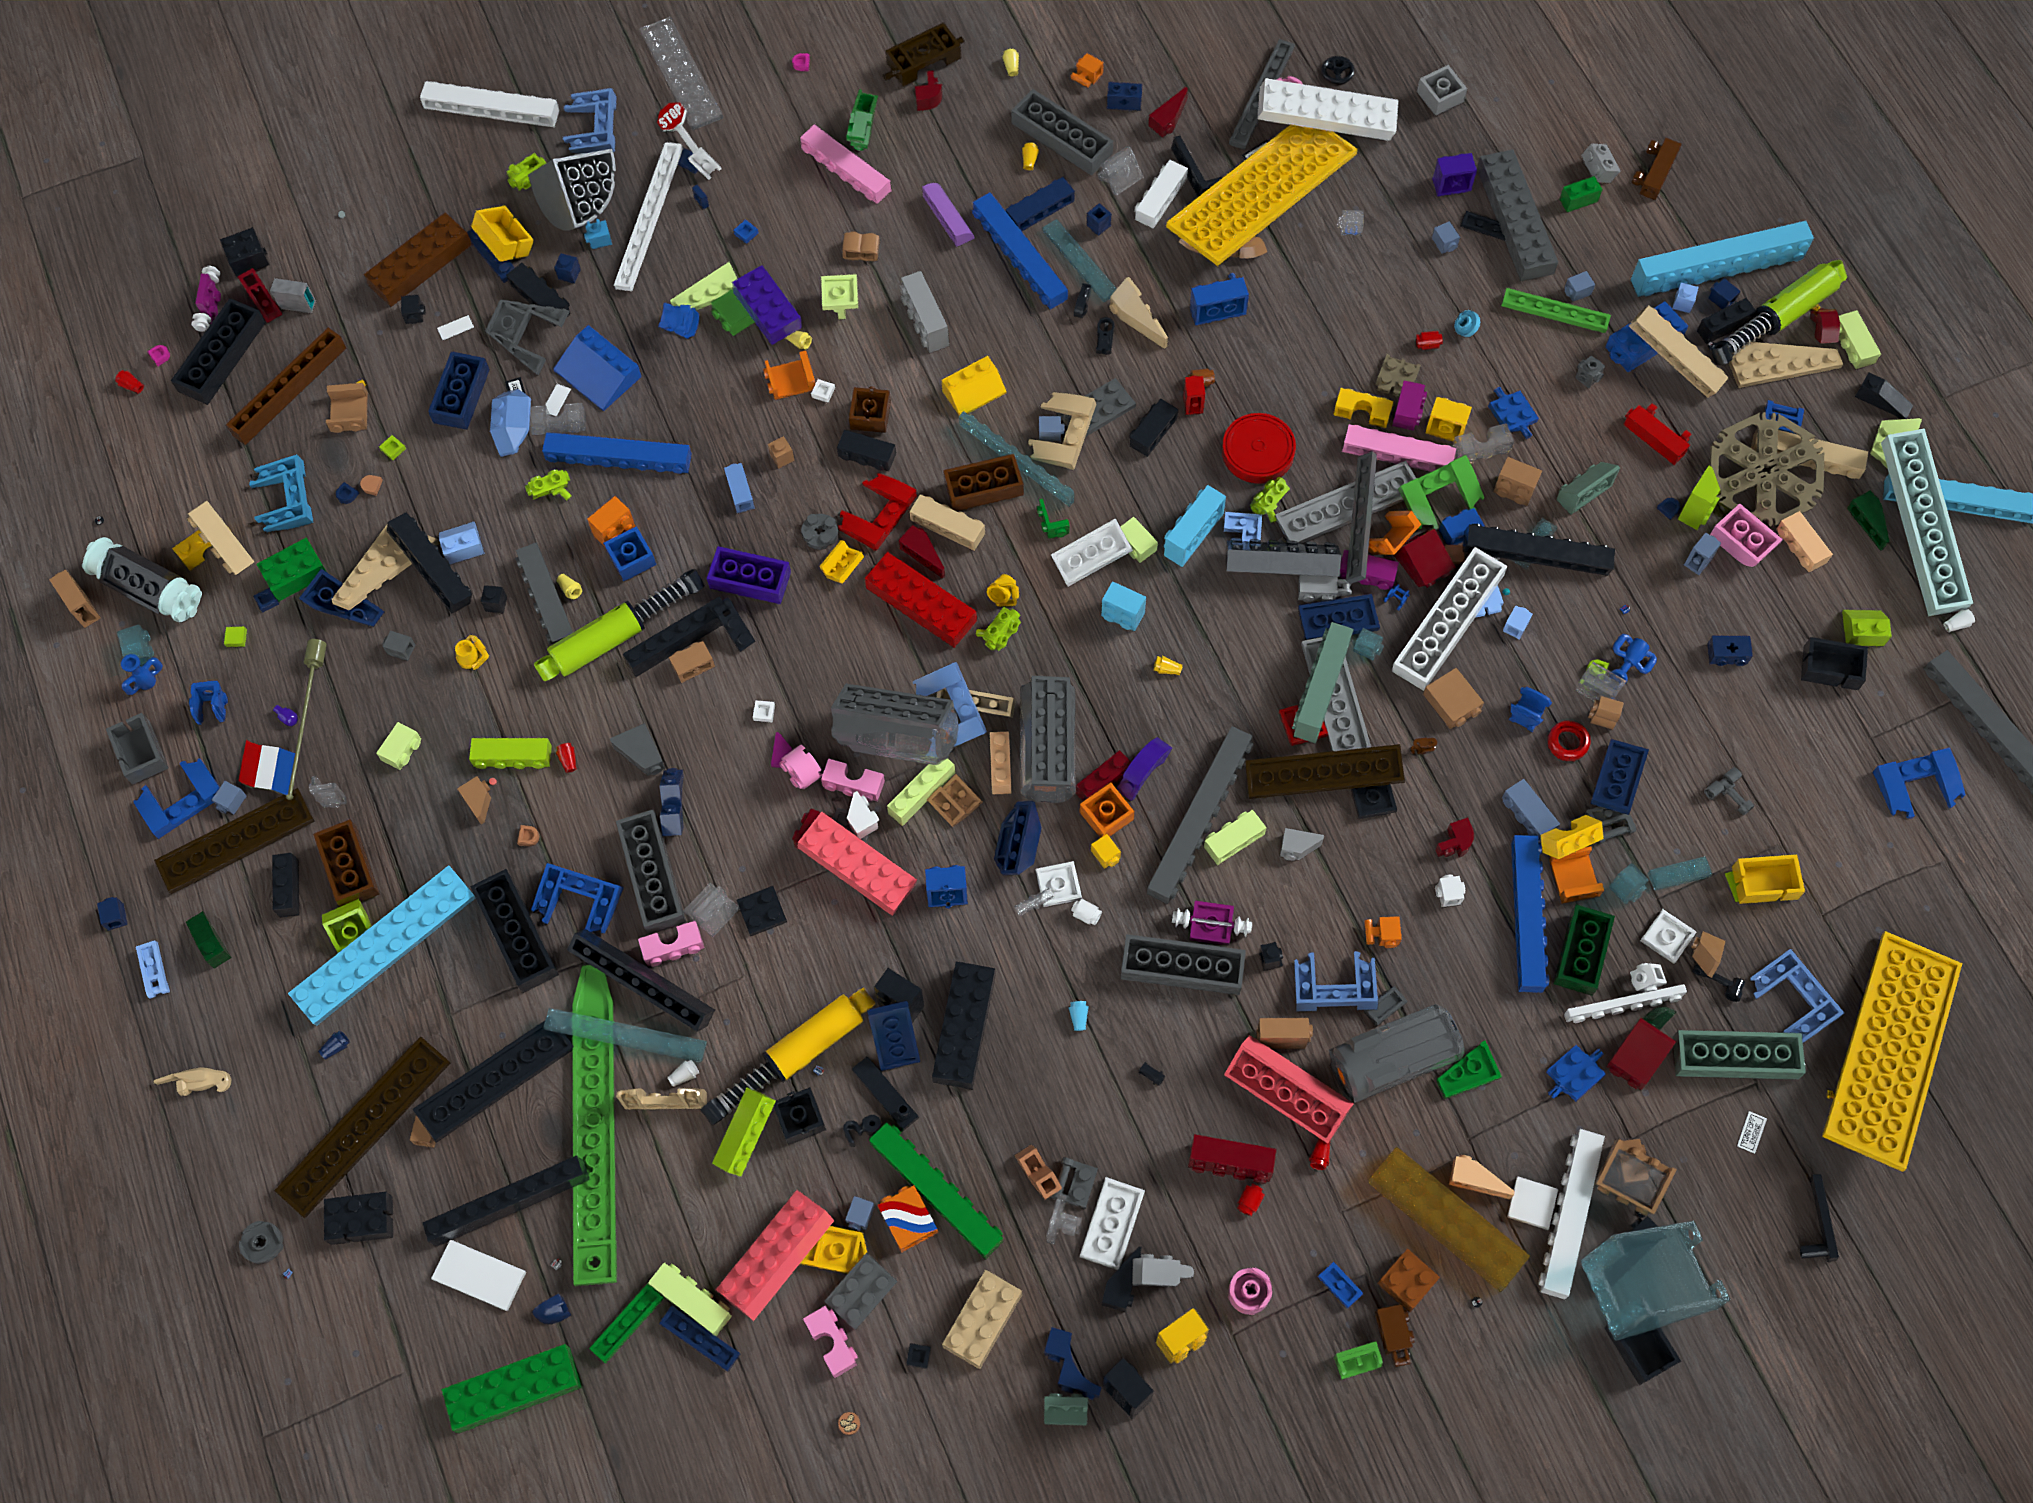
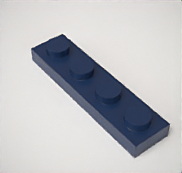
M473 229L469 230L467 233L474 248L503 283L507 282L506 274L515 267L509 260L499 261Z
M673 1306L670 1307L659 1323L727 1372L730 1371L741 1355Z

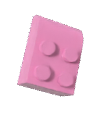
M1738 504L1726 515L1710 534L1721 542L1720 546L1740 563L1749 567L1756 566L1783 540L1741 504Z

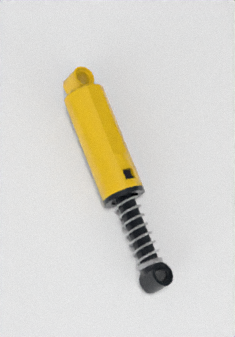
M864 987L850 998L842 994L793 1032L787 1034L775 1045L764 1051L762 1056L767 1063L764 1065L760 1064L758 1069H753L752 1074L747 1073L745 1079L740 1078V1083H733L732 1089L727 1088L725 1094L720 1093L716 1098L709 1101L700 1109L713 1126L730 1114L733 1107L737 1109L736 1105L740 1103L746 1088L755 1091L759 1088L763 1089L764 1084H770V1080L772 1078L777 1079V1077L784 1083L793 1074L803 1069L814 1058L863 1022L861 1015L876 1004Z

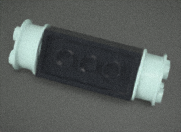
M100 538L95 542L89 543L87 546L82 568L87 574L96 575L99 582L157 614L171 615L172 619L176 622H183L189 617H194L197 613V607L202 596V591L198 586L194 584L189 585L182 577L122 545L113 544L109 538Z

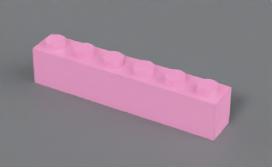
M813 125L800 137L801 147L805 153L811 154L817 162L826 165L831 172H835L843 181L850 183L856 191L862 192L868 200L878 204L891 191L889 179L816 125Z
M1349 424L1342 452L1361 456L1373 451L1377 454V460L1394 464L1406 461L1409 467L1432 472L1454 461L1456 448Z

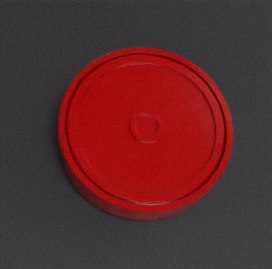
M1251 413L1236 419L1227 428L1222 445V457L1229 471L1243 481L1256 484L1267 483L1271 479L1276 480L1278 477L1285 475L1292 466L1296 451L1295 437L1289 426L1281 419L1266 413Z

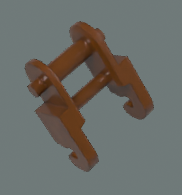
M1427 737L1415 739L1410 751L1412 754L1415 753L1414 749L1417 750L1418 754L1432 752L1436 748L1437 740Z

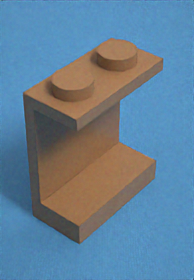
M354 383L327 386V393L331 399L330 419L326 420V424L330 431L340 433L342 431L367 429L368 392L364 384Z

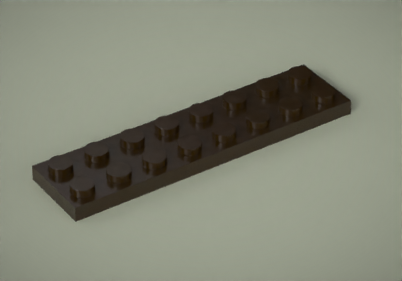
M1400 744L1245 761L1249 799L1405 783Z
M299 788L293 790L292 795L294 797L291 800H288L286 795H282L155 859V864L168 892L173 894L315 822Z

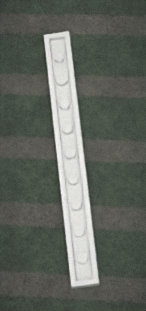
M667 142L664 144L614 283L616 289L633 290L683 150L681 144Z

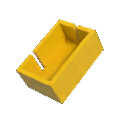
M506 206L477 210L471 227L499 261L510 260L513 257L529 256L534 240L516 218L513 219V214Z
M1797 855L1741 858L1732 866L1735 883H1739L1736 886L1739 904L1777 901L1779 898L1780 901L1798 900L1805 893Z
M1193 1308L1159 1332L1156 1344L1170 1364L1174 1361L1178 1364L1187 1357L1189 1350L1193 1349L1196 1351L1204 1345L1209 1329Z

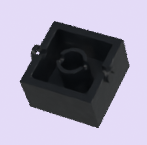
M253 227L220 239L228 263L236 277L252 268L258 270L270 265L266 257L265 247L263 248Z
M811 1087L796 1093L794 1091L789 1092L786 1097L776 1100L774 1109L788 1145L826 1131Z

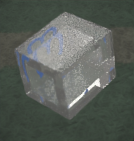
M1342 210L1341 217H1338V228H1341V235L1362 236L1364 211Z

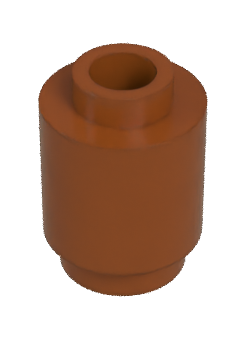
M1208 368L1191 370V373L1188 374V377L1193 375L1203 376L1204 387H1209L1215 383L1214 371Z

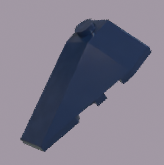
M323 569L318 572L299 598L314 610L372 627L376 625L385 613V611L367 599L361 601L351 610L334 605L332 598L343 583Z

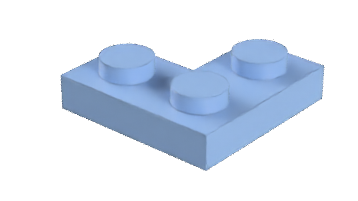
M1225 512L1224 532L1242 533V541H1250V539L1261 540L1262 515Z

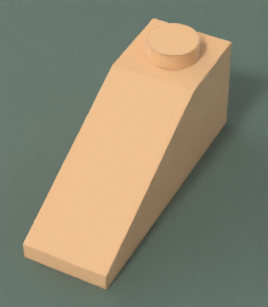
M1460 1155L1459 1157L1456 1156L1453 1160L1449 1185L1506 1199H1511L1514 1196V1190L1479 1162L1472 1160L1470 1156Z

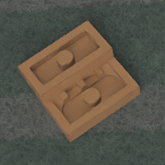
M957 774L943 787L940 786L927 799L952 827L961 822L983 803Z

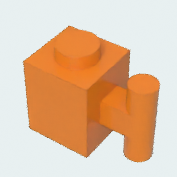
M1086 53L1076 64L1077 74L1073 72L1070 78L1088 88L1091 83L1095 84L1103 74V62Z
M1379 917L1377 927H1373V922L1370 919L1364 921L1366 943L1368 945L1374 944V937H1378L1379 946H1385V948H1395L1400 944L1402 940L1400 917Z

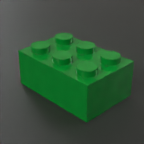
M307 537L256 564L278 602L308 587L321 569L327 572Z

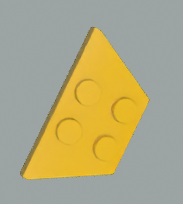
M830 1226L800 1264L848 1274L861 1258L868 1253L863 1233Z

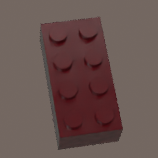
M1194 1134L1188 1168H1192V1171L1198 1173L1210 1171L1215 1176L1224 1177L1227 1174L1232 1175L1237 1180L1249 1178L1254 1179L1255 1183L1266 1184V1182H1270L1273 1175L1277 1149Z

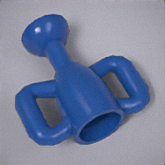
M1622 634L1617 638L1612 649L1616 655L1624 658V663L1620 669L1612 670L1610 677L1617 683L1626 684L1628 681L1626 673L1630 667L1635 666L1641 673L1647 674L1656 664L1657 657L1648 651L1650 649L1649 645L1642 639H1632L1629 635ZM1626 640L1629 646L1624 652L1620 648ZM1644 656L1649 657L1650 659L1647 664L1642 667L1640 661Z
M135 654L126 655L121 661V667L127 672H132V676L122 683L123 691L127 695H133L139 689H151L156 683L155 675L163 668L158 658L152 657L143 666H140L138 656ZM153 665L155 669L150 671L149 668ZM135 682L134 687L131 688L129 684Z

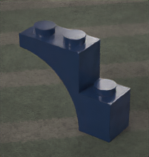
M670 768L664 771L660 782L662 836L682 835L684 828L682 812L684 774L683 770H678L677 768Z
M1051 1327L1044 1355L1048 1356L1047 1359L1053 1362L1060 1363V1360L1064 1361L1058 1381V1386L1062 1387L1061 1391L1073 1394L1076 1391L1082 1393L1083 1398H1088L1089 1400H1094V1397L1099 1398L1102 1387L1088 1381L1075 1366L1070 1347L1072 1333Z

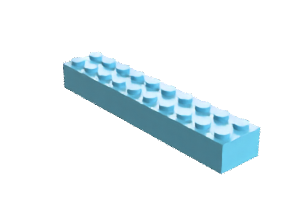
M1803 221L1638 260L1631 277V282L1638 297L1650 296L1653 293L1667 292L1670 289L1679 288L1681 283L1697 285L1704 281H1715L1726 276L1732 277L1743 272L1749 273L1760 268L1766 269L1773 265L1800 261L1806 255L1814 237L1807 222Z
M448 865L288 993L289 996L310 1021L317 1026L475 899L474 894Z

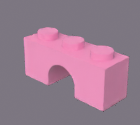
M828 759L821 778L825 789L829 791L838 790L851 797L854 792L858 791L859 795H864L867 801L871 802L873 800L878 802L885 782L884 774L865 769L860 779L850 780L846 777L848 773L846 763Z
M696 921L677 926L678 938L672 944H663L658 933L639 938L638 941L647 967L658 966L663 961L669 959L677 960L682 955L688 953L696 954L701 949H704Z
M826 1306L803 1318L814 1340L823 1336H829L834 1340L832 1351L823 1356L834 1378L857 1366L855 1359L858 1357L853 1347H847L845 1341L848 1338L842 1328L838 1330L834 1323L838 1319L832 1309L828 1311Z

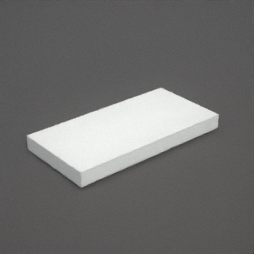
M1114 519L1056 551L1051 556L1066 585L1069 587L1133 550L1117 520Z
M1107 1177L1105 1178L1080 1253L1081 1258L1116 1270L1121 1267L1145 1190Z
M450 1240L431 1279L508 1311L526 1271Z

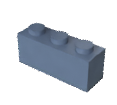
M1525 779L1504 792L1502 796L1503 803L1514 812L1516 820L1526 827L1529 836H1538V842H1540L1541 834L1555 828L1558 829L1560 823Z

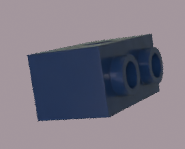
M1108 82L1107 109L1141 111L1142 84Z
M1712 635L1707 643L1709 664H1716L1717 666L1727 664L1744 666L1753 657L1750 636Z

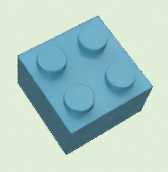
M1112 581L1102 599L1101 616L1109 622L1120 624L1124 629L1135 631L1145 614L1146 596Z

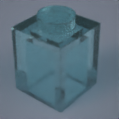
M1363 628L1355 642L1353 651L1374 660L1376 655L1380 656L1384 645H1382L1384 637Z

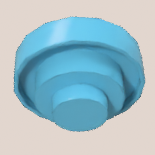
M1471 310L1460 313L1455 321V331L1463 337L1474 335L1480 326V318L1477 313Z

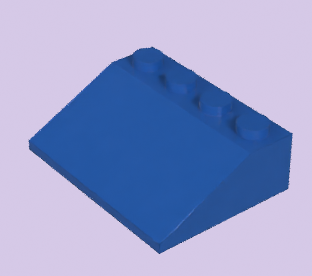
M589 325L575 336L554 367V371L602 411H605L642 377L639 366Z

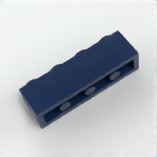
M1062 177L1052 181L1048 186L1038 189L1034 194L1024 197L1020 202L1010 205L1006 209V213L1018 228L1024 231L1075 201V191Z

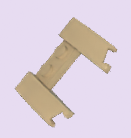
M1053 392V397L1047 403L1043 402L1041 409L1072 416L1062 444L1029 439V446H1033L1034 454L1030 456L1033 460L1074 470L1096 407V402L1094 398Z
M641 1088L625 1089L617 1092V1098L625 1109H701L707 1104V1092L704 1089L678 1088L677 1093H670L669 1096H661L658 1093H650L649 1096H646V1092Z

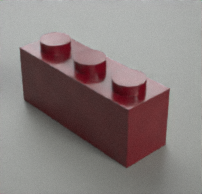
M1119 750L1076 785L1077 796L1082 801H1085L1109 783H1112L1114 786L1123 779V774L1131 764V761Z

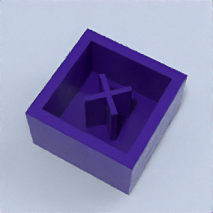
M1472 153L1449 157L1444 156L1437 159L1432 179L1437 196L1471 191L1477 171Z

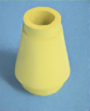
M1008 49L1004 51L1002 58L1008 75L1016 76L1018 74L1019 54L1015 49Z
M796 331L785 337V339L799 349H808L812 341L808 333Z
M565 574L557 577L556 581L567 598L576 599L581 595L582 588L579 583Z

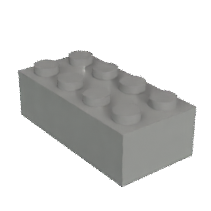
M919 271L902 277V285L900 286L901 300L903 305L908 307V316L910 320L913 319L915 322L914 328L916 333L921 335L920 340L923 347H927L929 353L948 347V326L922 272Z

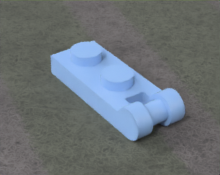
M154 940L136 946L147 997L151 999L156 997V994L169 993L170 989L166 981L158 942ZM158 981L159 985L153 987L152 983Z

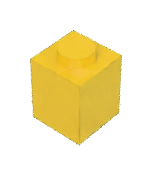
M1108 834L1091 844V852L1104 869L1108 866L1113 867L1120 861L1121 851Z

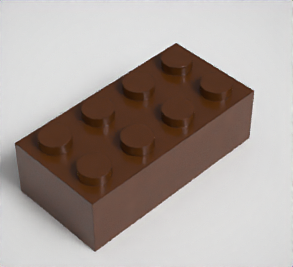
M1015 454L943 470L945 486L952 510L954 511L1024 495V485Z
M351 819L313 834L335 901L340 907L357 899L362 902L380 895L358 829Z

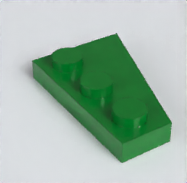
M1484 1040L1436 1081L1444 1099L1499 1080L1502 1076Z

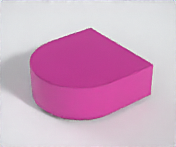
M805 53L796 54L792 58L794 69L809 71L810 55Z
M163 345L155 346L147 351L157 366L162 365L170 358V352Z

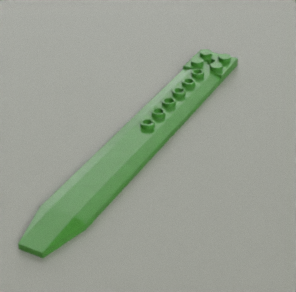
M592 965L582 966L572 1004L574 1046L573 1157L577 1155L584 1161L590 1178L589 1181L573 1187L574 1286L617 1283L613 1000L606 975ZM595 1257H597L598 1261H601L596 1268L590 1265V1262Z

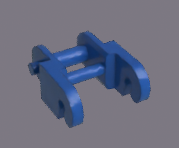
M1400 584L1394 586V589L1389 591L1383 601L1386 603L1390 597L1395 596L1401 600L1400 606L1397 608L1398 611L1405 604L1407 596H1410L1409 590L1406 592L1399 588ZM1396 591H1398V592H1400L1401 594H1403L1404 596H1403V597H1400V596H1398V595L1395 594V593H1396Z

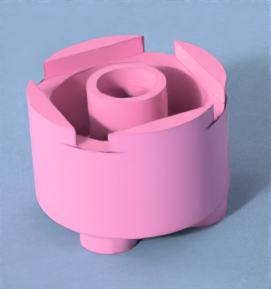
M799 745L786 754L779 763L784 772L788 771L791 775L790 781L794 787H799L800 789L807 788L823 775V773H818L821 769L809 752L805 754L803 751L805 747L803 745Z
M1247 1268L1238 1271L1233 1276L1228 1289V1298L1233 1307L1239 1312L1249 1315L1261 1312L1267 1306L1272 1296V1285L1269 1277L1257 1268ZM1250 1287H1252L1254 1289V1294L1251 1293L1250 1295H1248L1246 1293L1247 1289H1250Z

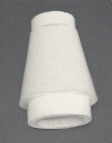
M1969 609L1961 610L1944 622L1943 625L1947 632L1972 626L1975 618Z
M692 1060L684 1061L668 1076V1080L675 1087L696 1078L699 1070Z

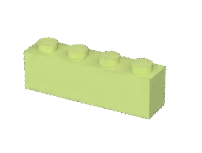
M939 753L887 805L888 814L903 826L927 802V799L955 774V765L942 753Z
M663 1263L648 1284L706 1330L717 1336L732 1317L728 1312L730 1308L721 1301L718 1304L713 1301V1295L706 1289L700 1291L695 1287L697 1282L689 1276L686 1278L682 1277L679 1274L681 1270L671 1263L668 1266Z

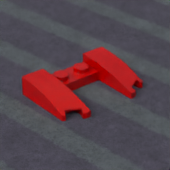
M880 473L877 474L876 478L862 482L863 486L889 500L875 521L870 523L841 510L840 517L843 518L842 525L838 526V530L875 551L879 549L917 497L915 488Z

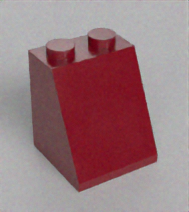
M1435 529L1421 532L1410 538L1393 555L1418 587L1425 586L1428 588L1436 583L1435 580L1437 578L1443 579L1451 574L1450 571L1456 568Z
M1640 1018L1606 1067L1610 1069L1613 1075L1625 1079L1632 1088L1642 1090L1676 1041Z

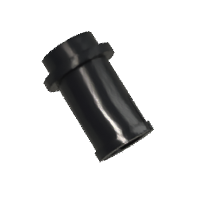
M1146 1062L1138 1072L1151 1080L1153 1085L1157 1084L1158 1086L1162 1084L1166 1077L1163 1071H1157Z

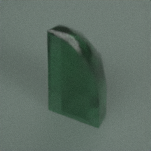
M1664 1006L1657 1007L1649 1011L1642 1019L1658 1030H1661L1677 1011Z

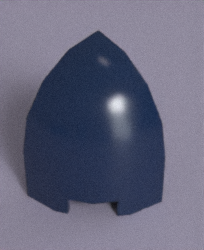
M560 1294L542 1302L532 1311L535 1318L544 1324H555L571 1316L564 1298Z

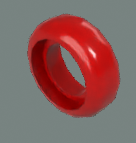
M1564 720L1557 723L1551 728L1547 738L1551 753L1563 761L1581 759L1588 752L1591 744L1587 729L1580 723L1572 720ZM1563 732L1574 733L1578 737L1580 745L1574 750L1564 749L1558 742V736Z

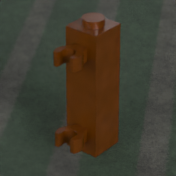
M1665 138L1663 144L1659 145L1658 142L1651 140L1646 152L1651 155L1656 154L1657 157L1648 176H1645L1640 171H1636L1631 182L1634 185H1642L1640 195L1653 200L1657 199L1679 153L1681 143Z

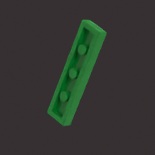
M647 1284L589 1349L606 1364L664 1298Z

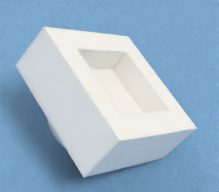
M818 379L811 393L812 398L829 402L835 385Z
M755 701L753 720L773 722L775 703Z

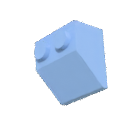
M475 522L439 532V541L443 555L449 564L484 554Z

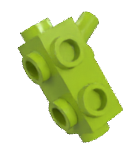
M533 153L517 165L511 164L507 171L510 186L512 188L517 187L519 191L523 188L528 189L531 186L528 174L546 164L545 160Z
M552 470L547 473V476L542 478L541 476L531 478V482L525 485L528 496L532 495L533 500L551 493L553 496L560 494L566 501L572 497L565 489L568 487V481H570L567 471Z
M1278 477L1276 480H1269L1264 485L1263 491L1258 492L1250 504L1254 513L1259 515L1267 514L1270 523L1276 521L1274 509L1278 507L1276 504L1290 489L1286 481L1281 477Z
M1003 607L987 629L976 630V636L983 637L986 642L985 645L989 649L1000 651V649L1007 645L1009 637L1017 632L1018 626L1021 623L1019 620L1020 614L1014 609L1009 610Z

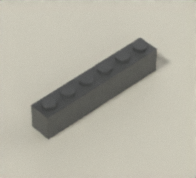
M536 542L516 550L518 557L515 560L519 568L523 567L524 572L521 575L525 584L529 583L530 588H527L531 599L535 598L536 603L533 605L537 614L541 613L542 618L539 620L543 630L546 628L548 630V634L545 635L549 645L572 634L573 631Z

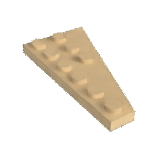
M1750 342L1749 346L1745 345V348L1740 349V352L1732 356L1733 359L1729 362L1738 388L1839 369L1843 366L1837 349Z
M387 525L332 598L334 605L351 610L367 598L368 593L374 589L378 590L382 587L383 582L387 579L391 580L412 564L388 534ZM428 536L432 545L437 546L439 544L438 539Z

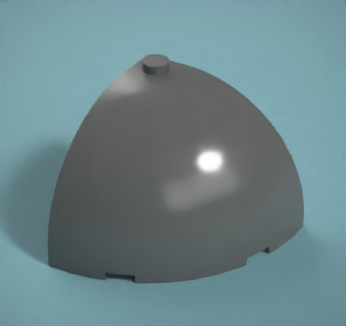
M612 149L552 159L528 174L533 193L541 211L555 227L565 231L573 230L586 225L587 221H593L604 211L612 197L615 186L614 172L616 171Z

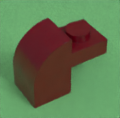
M927 71L928 85L915 86L917 111L933 109L942 101V84H938V78H934V71Z
M1818 309L1817 311H1811L1810 319L1816 323L1815 339L1820 343L1839 342L1840 319L1837 310Z
M1468 817L1449 824L1447 832L1450 840L1438 843L1435 849L1438 857L1443 855L1448 857L1457 852L1460 858L1469 851L1474 840V830Z

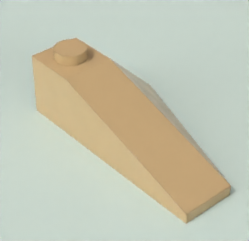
M1127 277L1111 295L1110 310L1119 319L1165 349L1168 343L1166 333L1158 320L1152 318L1149 305L1143 304L1139 297L1142 295L1140 290L1130 277Z

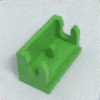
M1376 1341L1337 1353L1334 1356L1341 1380L1381 1368V1363H1383Z

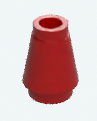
M121 370L116 375L115 382L118 383V386L137 394L143 391L144 385L129 371Z
M571 743L557 746L556 755L565 772L575 771L577 768L574 747Z
M1320 1138L1318 1139L1309 1158L1312 1168L1325 1170L1326 1166L1329 1165L1330 1141L1326 1143Z

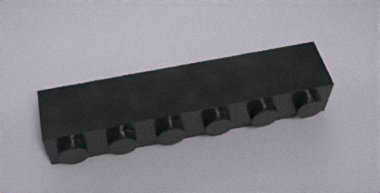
M405 512L388 521V534L450 613L453 614L469 605L472 598L470 588L462 583L459 574L454 572L446 558L443 559L439 554L437 546L432 545L426 532L421 531L418 527L416 520Z
M720 596L623 653L625 662L634 676L638 677L668 659L675 652L683 650L721 627V622L712 610V607L715 605L719 606L723 603ZM728 609L723 611L724 616L730 613Z

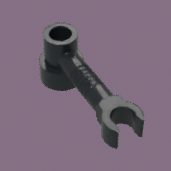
M1698 963L1694 966L1692 970L1694 974L1708 977L1727 987L1724 996L1728 1000L1733 1002L1740 1001L1743 994L1742 989L1745 985L1744 980L1733 978V981L1717 973H1714L1711 978Z

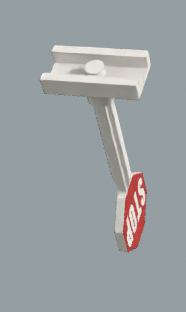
M680 102L668 103L660 110L657 121L658 125L663 131H678L693 152L688 158L689 161L708 180L711 179L709 174L716 168L719 171L722 168L701 147H697L682 126L687 112Z

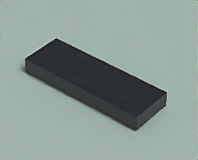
M1466 211L1460 227L1505 241L1499 221Z

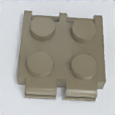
M1387 354L1375 384L1378 386L1377 391L1389 394L1393 390V396L1399 397L1404 380L1415 383L1421 364H1411L1405 362V359L1399 360Z

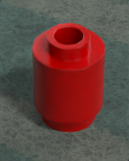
M1438 331L1420 332V334L1416 335L1417 349H1439L1440 345L1443 344L1442 334H1439Z
M1251 1184V1186L1246 1185L1237 1202L1239 1204L1237 1209L1252 1217L1253 1213L1257 1212L1265 1196L1262 1193L1263 1189L1255 1184Z

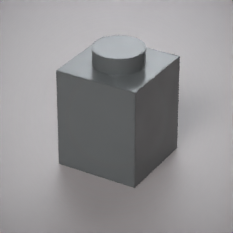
M390 631L383 640V648L387 655L406 661L409 660L415 647L414 641L409 636Z

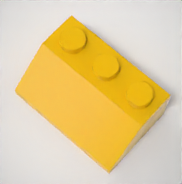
M988 356L941 380L942 392L960 418L1007 393L997 368Z

